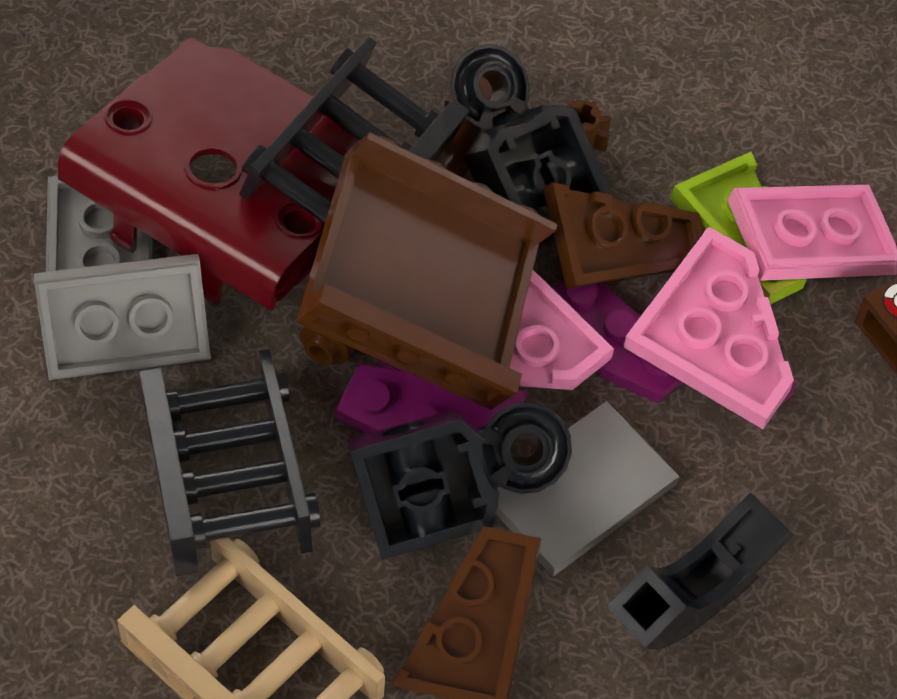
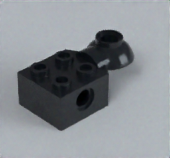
M484 44L472 47L459 58L452 71L450 90L452 98L470 110L466 119L473 123L477 132L475 139L464 155L476 183L488 186L493 193L518 205L533 208L540 216L550 220L543 187L552 182L568 185L570 190L591 194L596 191L611 194L575 108L558 105H541L531 109L528 108L529 78L527 70L515 54L502 46ZM481 77L487 79L491 85L492 96L490 100L481 93L479 86Z
M532 402L512 404L497 412L486 426L480 428L475 427L457 409H452L348 440L351 457L382 560L480 532L483 526L492 528L499 505L500 493L497 488L502 487L519 494L540 492L558 481L567 470L572 455L571 435L563 419L550 408ZM530 433L538 437L539 444L533 455L527 458H517L511 454L510 447L512 441L517 436Z

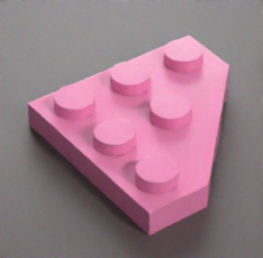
M708 227L626 335L624 348L761 429H764L790 392L794 381L788 361H784L778 342L779 330L769 298L764 297L758 278L760 269L755 253Z
M533 270L509 368L522 373L519 386L573 390L612 359L614 348Z

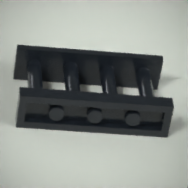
M368 37L355 52L347 48L339 56L330 71V74L333 75L331 79L268 148L260 144L254 149L242 167V171L247 174V177L239 195L248 201L266 181L325 224L331 202L280 164L296 148L337 179L339 178L344 156L310 132L324 115L359 141L368 132L392 139L339 100L352 84L416 129L414 135L419 139L413 146L407 142H404L402 145L398 142L396 143L399 147L424 159L436 161L456 137L470 110L454 98L440 114L433 109L429 113L366 68L377 44L376 41Z
M270 349L259 351L261 379L177 393L176 388L165 389L161 368L139 371L176 576L199 572L196 549L207 547L206 541L294 525L301 554L313 552L311 528L321 526L318 503L315 493H304L283 402L290 401L287 377L284 369L275 371ZM263 400L266 401L270 418L185 433L184 428L173 430L172 426L173 421L181 420V414ZM275 441L279 456L278 461L193 475L192 470L181 472L180 467L181 462L189 461V455ZM283 482H285L289 503L203 519L201 513L190 515L188 505L197 504V498Z

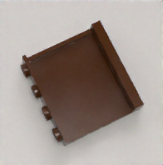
M368 132L345 154L296 322L492 410L518 393L522 373L509 368L539 243L556 231L557 224L540 216L531 207L518 205L493 193L484 184L471 182L448 171L437 161L424 159L399 147L390 138Z

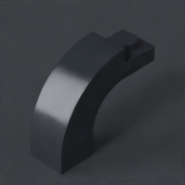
M749 493L691 551L677 561L662 568L646 565L606 606L645 648L655 650L665 648L692 634L746 591L759 578L756 573L794 534L754 494Z

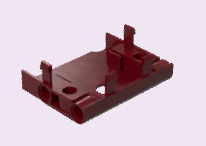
M193 37L188 38L150 72L140 76L74 132L64 144L59 155L58 180L113 213V230L109 233L113 242L134 253L137 250L138 228L181 256L198 254L204 298L216 306L221 302L223 281L272 311L276 306V302L286 297L293 286H297L311 272L325 225L266 181L248 201L239 195L247 177V174L242 171L247 158L260 144L268 148L312 100L313 96L231 48H210ZM325 115L310 131L344 157L359 142L358 139ZM295 148L280 165L332 202L338 179ZM217 154L228 158L234 163L237 171L228 181L214 184L197 179L191 173L189 166L194 159L201 155Z

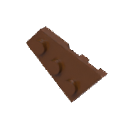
M554 182L543 187L550 220L557 224L554 238L566 290L675 272L703 235L699 214L644 201L636 204L613 199L611 194L596 191L591 194L570 190V186Z
M483 526L450 582L445 596L430 621L426 623L417 639L418 642L404 666L399 669L390 686L449 699H509L542 539Z

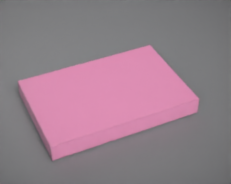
M869 184L733 188L727 199L746 247L755 253L760 269L758 274L760 281L897 275V245Z

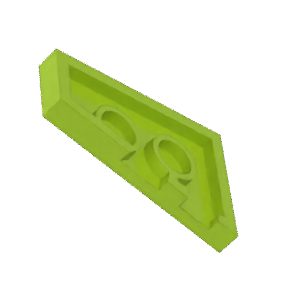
M748 152L675 185L669 199L678 209L698 213L703 233L708 227H711L746 247L727 199L733 188L762 187L755 173L757 163L752 152ZM807 279L760 281L764 297L769 298L771 305L803 289Z

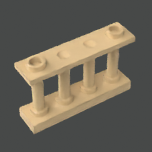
M229 538L211 540L212 560L217 564L160 617L153 614L148 618L140 609L133 605L117 620L121 642L182 699H268L316 652L341 674L315 699H349L358 689L369 699H382L384 697L385 675L378 659L365 648L354 649L259 565V559L255 552L240 539H235L234 541H231ZM235 579L257 601L201 653L194 651L189 655L175 642L177 640L175 633ZM276 615L299 637L242 691L235 689L231 693L216 679L218 677L216 670Z

